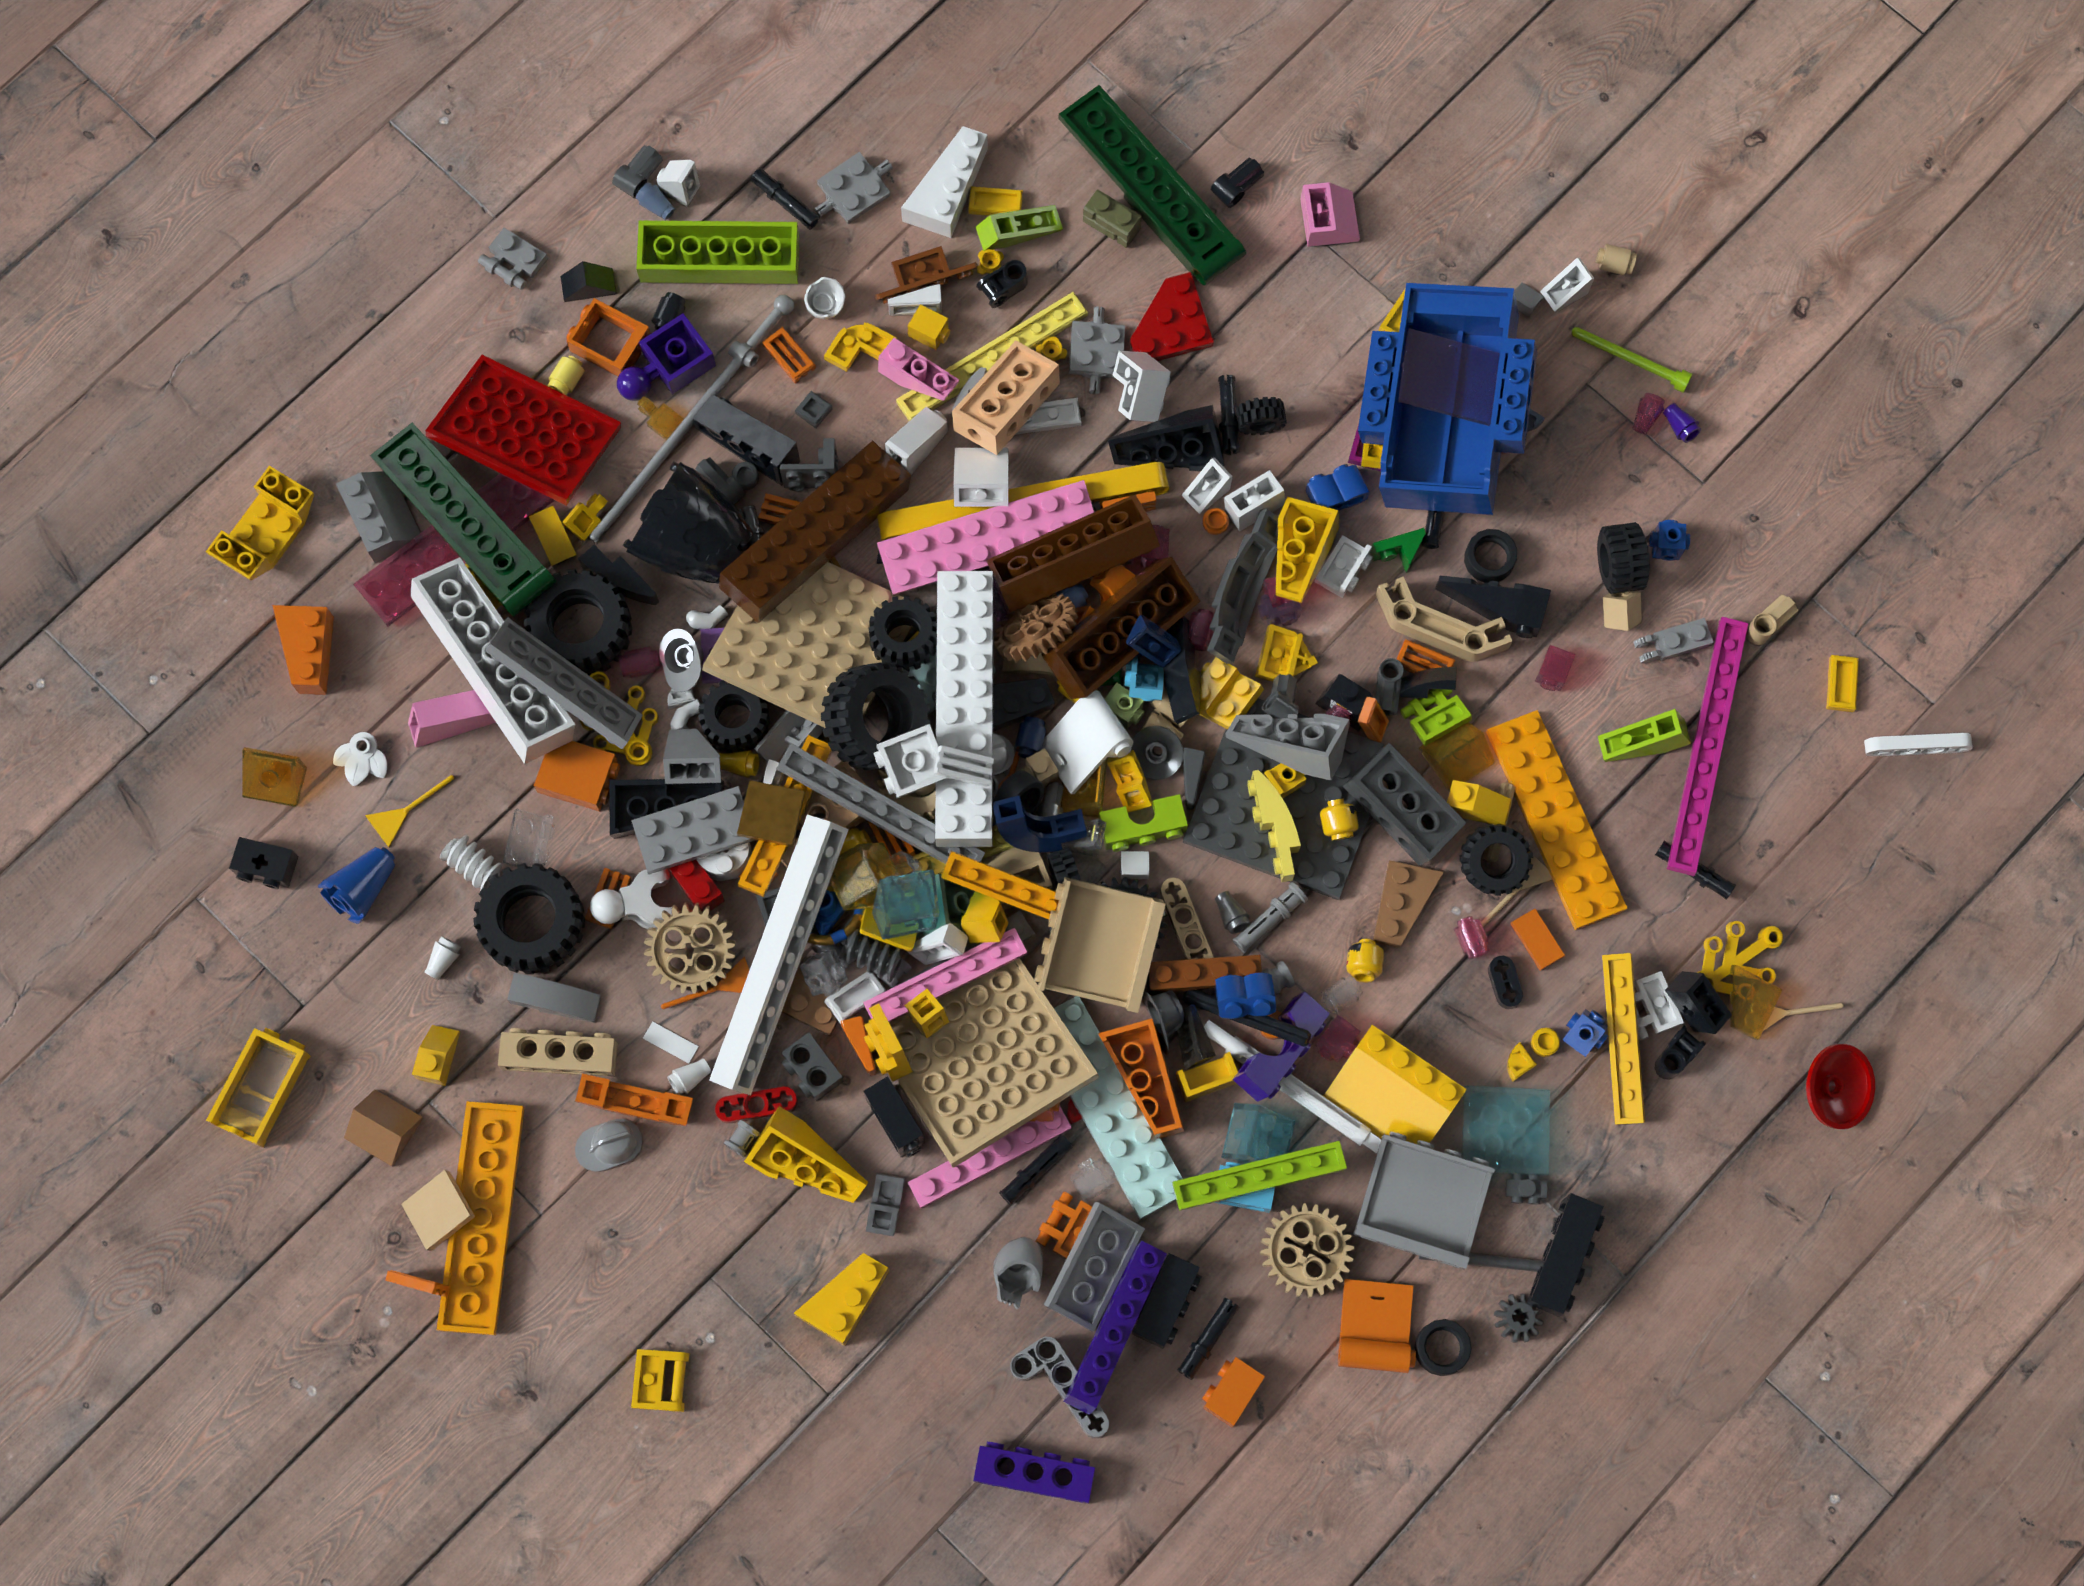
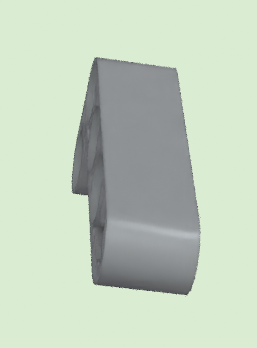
M1052 1337L1040 1338L1012 1358L1010 1371L1015 1379L1027 1381L1044 1370L1064 1401L1077 1370L1056 1339ZM1050 1343L1055 1347L1056 1353L1052 1358L1046 1359L1040 1355L1039 1348L1042 1344ZM1021 1359L1028 1360L1032 1366L1031 1371L1026 1375L1018 1374L1015 1370V1364ZM1059 1368H1067L1071 1371L1072 1378L1069 1382L1060 1383L1056 1380L1055 1373ZM1065 1403L1088 1437L1100 1438L1106 1434L1109 1420L1099 1403L1096 1410L1091 1414L1095 1420L1100 1418L1103 1420L1100 1426L1102 1431L1100 1432L1096 1429L1090 1430L1088 1428L1091 1421L1087 1415L1081 1419L1079 1414L1085 1412Z

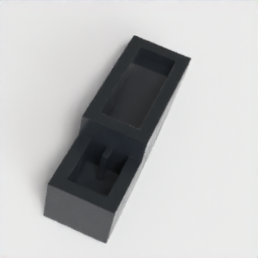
M594 544L578 558L583 569L592 570L594 576L598 573L606 576L608 582H613L624 597L655 606L659 603L656 592L621 556L612 563Z

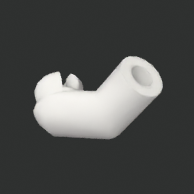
M719 605L710 614L691 610L688 612L686 620L694 629H711L726 618L728 613Z

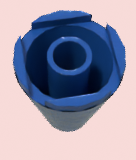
M374 847L324 879L318 885V888H324L320 892L322 897L340 915L343 912L351 915L347 920L356 924L361 923L395 867L393 861L395 857L384 847L381 849Z

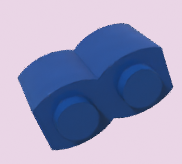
M1347 464L1334 469L1333 474L1313 476L1309 483H1307L1305 490L1311 503L1338 511L1364 502L1369 495V490L1357 466H1348Z
M1252 973L1245 977L1227 975L1215 979L1219 1017L1234 1019L1247 1014L1266 1016L1276 1012V996L1271 974Z

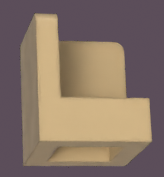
M1630 591L1605 595L1603 597L1604 626L1610 629L1629 631L1642 622L1641 592Z

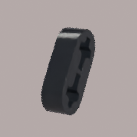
M1504 955L1497 956L1488 966V975L1498 1004L1502 1008L1513 1009L1518 1006L1523 998L1521 984L1513 961ZM1499 962H1501L1502 966L1508 967V970L1504 973L1506 980H1503L1500 972H1495L1494 970ZM1505 985H1508L1510 993H1516L1513 1002H1510L1508 998H1503V995L1506 993Z

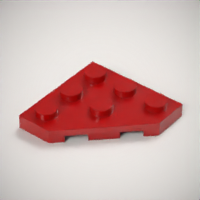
M1191 272L1164 280L1130 338L1133 352H1145L1156 361H1161L1213 347L1214 341Z

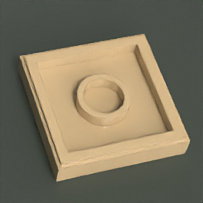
M443 1170L401 1204L424 1247L429 1251H433L475 1217L452 1174L447 1170Z

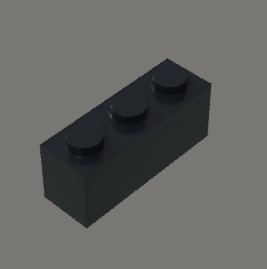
M1168 1253L1132 1335L1162 1349L1166 1343L1172 1345L1178 1331L1177 1328L1173 1327L1177 1317L1184 1318L1190 1302L1185 1301L1190 1290L1196 1291L1202 1276L1197 1274L1200 1267Z

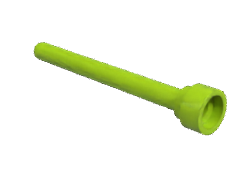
M1579 327L1572 329L1573 337L1671 381L1670 384L1674 386V389L1684 393L1693 375L1684 369L1682 372L1679 370L1675 372Z

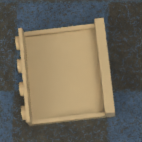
M1064 877L1063 884L1058 883L1055 899L1059 901L1056 911L1052 910L1050 913L1048 927H1052L1050 938H1044L1041 954H1044L1045 958L1043 966H1037L1034 981L1038 982V988L1041 991H1044V989L1125 1007L1127 1011L1138 1013L1166 905L1165 902L1148 896Z

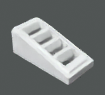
M940 284L888 299L889 315H914L920 304L939 314L942 313Z
M949 923L916 941L913 950L908 953L925 965L963 955L968 936Z

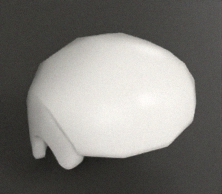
M821 277L809 285L804 301L807 311L815 318L828 320L841 312L846 295L843 286L836 279Z

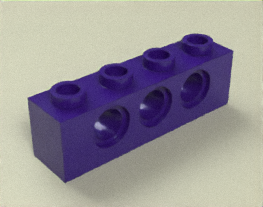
M987 1441L986 1446L979 1447L974 1482L1089 1504L1095 1467L1089 1466L1090 1461L1073 1458L1072 1463L1061 1461V1455L1044 1452L1043 1457L1033 1456V1450L1015 1447V1452L1003 1450L1004 1444ZM1003 1458H1009L1015 1464L1013 1472L1008 1475L1001 1474L997 1468L999 1461ZM1039 1464L1043 1468V1476L1038 1480L1029 1479L1026 1474V1469L1029 1465ZM1060 1469L1068 1470L1072 1475L1070 1484L1066 1486L1059 1485L1055 1480L1056 1472Z

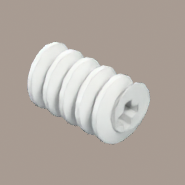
M467 835L460 839L454 838L442 850L440 859L447 861V865L455 868L459 875L464 874V879L472 881V885L475 888H480V891L482 887L488 889L491 885L488 880L494 875L497 878L499 877L502 863L499 862L491 866L494 857L491 855L484 860L483 857L486 852L484 849L475 853L477 843L472 842L467 846L466 844L469 840Z

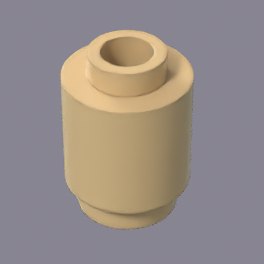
M1606 244L1604 248H1599L1595 263L1600 264V270L1620 275L1625 273L1632 274L1637 254L1631 253L1630 249Z

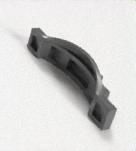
M1268 509L1260 510L1252 533L1244 535L1236 558L1229 559L1211 605L1216 611L1209 627L1214 633L1207 651L1226 664L1234 663L1238 649L1243 645L1254 606L1277 552L1278 516Z

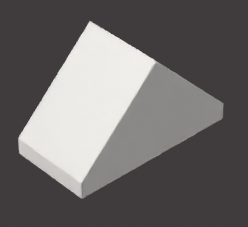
M1579 257L1540 292L1554 312H1558L1587 295L1594 277Z
M1214 457L1207 463L1182 496L1201 514L1230 490L1233 476Z

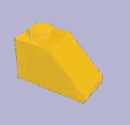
M1453 780L1447 803L1463 819L1495 825H1506L1512 800L1481 785Z
M432 1025L419 1047L412 1075L420 1081L446 1086L460 1031Z

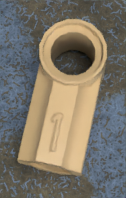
M1781 595L1762 613L1756 615L1747 627L1746 637L1749 642L1755 645L1765 644L1776 631L1799 611L1796 603L1790 597ZM1756 626H1762L1766 633L1760 632Z

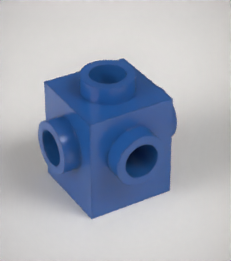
M1676 520L1659 522L1655 530L1651 531L1649 546L1652 547V558L1666 561L1679 560L1684 551L1688 550L1690 546V534L1686 533V524L1678 523Z
M1585 1009L1581 1015L1576 1012L1566 1024L1570 1029L1564 1036L1563 1041L1586 1057L1593 1047L1599 1049L1607 1039L1608 1035L1604 1033L1608 1027L1604 1023L1606 1019L1595 1010L1589 1012Z

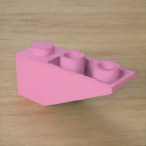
M896 338L891 340L878 357V372L902 387L942 401L948 397L959 383V379Z

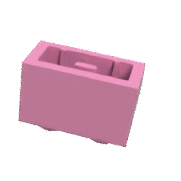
M1330 182L1303 185L1300 200L1307 247L1358 242L1360 237L1353 192Z

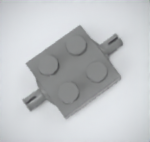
M858 152L819 178L817 184L824 192L826 201L814 208L818 216L822 217L833 209L849 224L888 198L890 191L882 182L881 176L893 169L891 163L886 159L874 168Z
M1099 306L1093 308V321H1073L1071 326L1069 374L1083 375L1090 378L1089 393L1091 394L1094 393V387L1095 394L1100 393L1101 379L1115 378L1113 372L1118 351H1124L1125 326L1104 322L1105 308L1100 307L1099 310Z

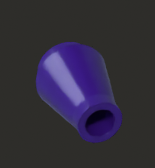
M1676 403L1669 405L1664 410L1663 414L1678 440L1688 443L1700 433L1699 421L1679 408Z

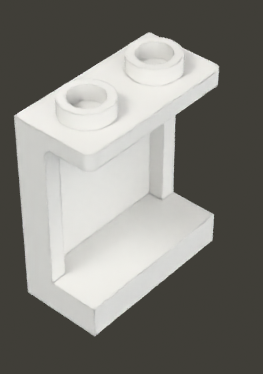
M955 448L954 507L1008 506V448H1003L998 455L985 448Z

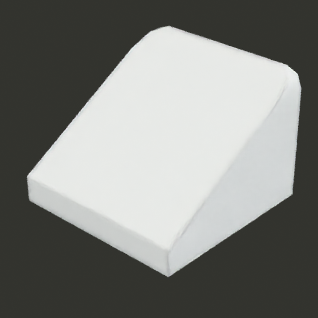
M1121 851V879L1124 877L1128 879H1149V852Z

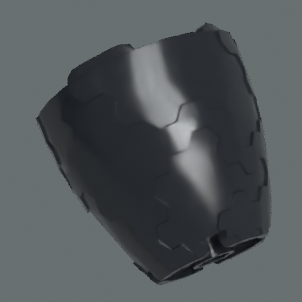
M673 461L670 466V470L674 471L663 490L658 489L653 493L641 513L640 520L643 522L633 540H625L622 546L627 548L626 552L666 573L691 580L719 584L720 573L741 555L743 547L747 546L753 531L749 524L744 521L734 504L705 476L682 462L678 464Z

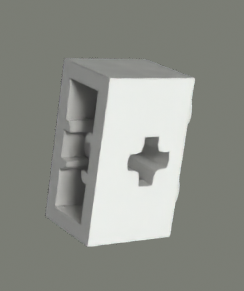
M1269 470L1225 496V512L1237 529L1242 531L1256 522L1260 510L1268 509L1273 512L1282 507L1285 503L1284 489Z

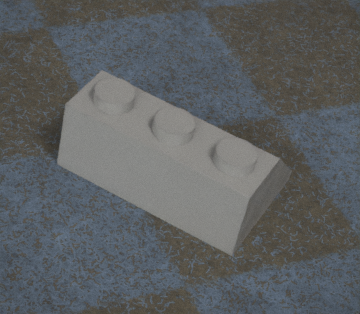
M383 471L360 472L336 483L374 563L424 541L400 489Z

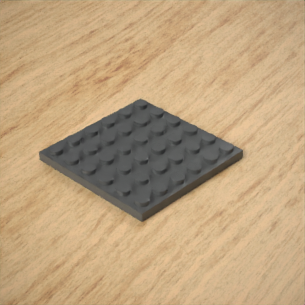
M1258 698L1246 715H1267L1262 710L1265 701ZM1300 713L1297 714L1298 718H1311ZM1225 729L1183 843L1281 879L1280 874H1275L1273 858H1277L1275 848H1270L1268 832L1272 831V829L1261 831L1260 824L1254 822L1252 807L1256 806L1255 797L1249 796L1247 780H1251L1253 771L1259 770L1264 774V772L1271 770L1280 763L1226 738L1225 733L1227 729ZM1348 731L1342 762L1332 780L1305 775L1307 779L1305 785L1283 798L1293 818L1301 845L1299 852L1291 853L1295 875L1293 881L1287 882H1293L1298 886L1339 900L1370 816L1343 785L1380 748L1384 747V744ZM1289 771L1282 773L1284 778H1292ZM1344 799L1345 804L1350 803L1355 806L1359 828L1353 832L1354 837L1332 841L1331 837L1323 833L1320 811L1328 807V801Z

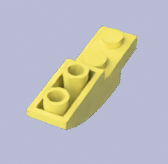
M1255 770L1252 772L1251 780H1247L1249 796L1255 797L1256 806L1252 807L1254 822L1260 824L1261 831L1272 829V831L1268 832L1270 848H1275L1277 858H1273L1275 874H1280L1281 882L1293 881L1295 873L1291 853L1299 852L1301 846L1296 826L1279 792L1259 770Z

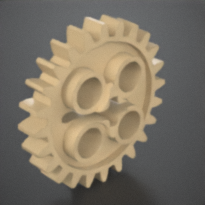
M684 902L681 911H679L676 905H673L672 914L670 915L667 911L663 910L662 918L664 920L655 918L653 923L657 928L649 927L647 931L653 937L646 938L644 944L651 946V948L644 951V955L652 956L648 960L647 966H656L652 973L653 976L663 975L660 984H664L668 980L671 981L670 990H673L676 985H681V993H684L688 986L691 987L693 994H696L697 987L701 985L702 989L707 991L709 981L714 986H717L718 979L716 976L725 978L726 972L723 968L731 969L732 963L727 959L735 958L736 954L728 950L736 945V941L728 940L733 935V930L724 931L728 921L718 922L719 912L712 916L709 915L710 906H707L702 912L699 911V903L695 904L693 910H689L687 902ZM704 927L709 931L710 936L701 939L697 937L695 930ZM677 930L680 932L682 939L677 942L671 941L667 936V932ZM687 943H691V946L695 948L693 953H689V950L685 948ZM708 944H714V945H715L714 948L701 947V946H706V945H708ZM666 948L680 949L672 952L665 951ZM708 955L712 958L713 963L709 966H703L698 961V957ZM675 957L681 958L685 966L676 969L671 965L670 960Z
M1303 1203L1300 1212L1292 1205L1290 1208L1291 1215H1288L1284 1210L1280 1212L1282 1221L1273 1217L1271 1222L1275 1229L1266 1227L1265 1232L1271 1237L1261 1240V1243L1268 1246V1249L1262 1250L1260 1255L1268 1256L1269 1259L1262 1265L1263 1267H1272L1267 1276L1273 1277L1277 1275L1276 1286L1281 1285L1283 1282L1286 1284L1285 1293H1288L1293 1287L1296 1288V1297H1299L1302 1291L1306 1290L1308 1298H1311L1315 1289L1320 1296H1323L1324 1286L1333 1291L1335 1288L1332 1281L1334 1280L1341 1284L1343 1279L1339 1273L1348 1274L1350 1271L1344 1263L1353 1262V1258L1346 1255L1347 1252L1354 1250V1246L1346 1245V1241L1351 1239L1352 1235L1342 1234L1347 1225H1336L1339 1218L1338 1215L1331 1219L1328 1218V1208L1321 1214L1318 1213L1317 1204H1315L1312 1211H1308L1306 1203ZM1297 1224L1304 1225L1308 1230V1236L1305 1238L1296 1237L1293 1233V1227ZM1323 1237L1331 1239L1334 1245L1333 1250L1330 1252L1323 1251L1319 1246V1239ZM1284 1238L1291 1239L1301 1247H1305L1307 1244L1311 1245V1252L1328 1258L1330 1263L1323 1262L1313 1254L1304 1257L1301 1248L1286 1243ZM1291 1250L1295 1254V1262L1292 1264L1284 1263L1280 1257L1281 1251ZM1307 1264H1318L1321 1268V1275L1319 1277L1309 1276L1306 1272Z

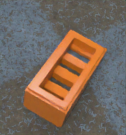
M858 1016L840 1021L843 1031L870 1076L876 1075L877 1071L872 1052L864 1040V1037L868 1034L864 1026L863 1017Z

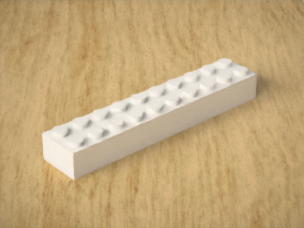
M937 571L936 742L938 747L943 745L993 758V571ZM944 755L946 758L984 767V764ZM993 764L991 765L992 775L989 776V780H991L990 785L987 787L952 778L936 782V847H992ZM946 765L947 769L981 778L983 775L981 773Z

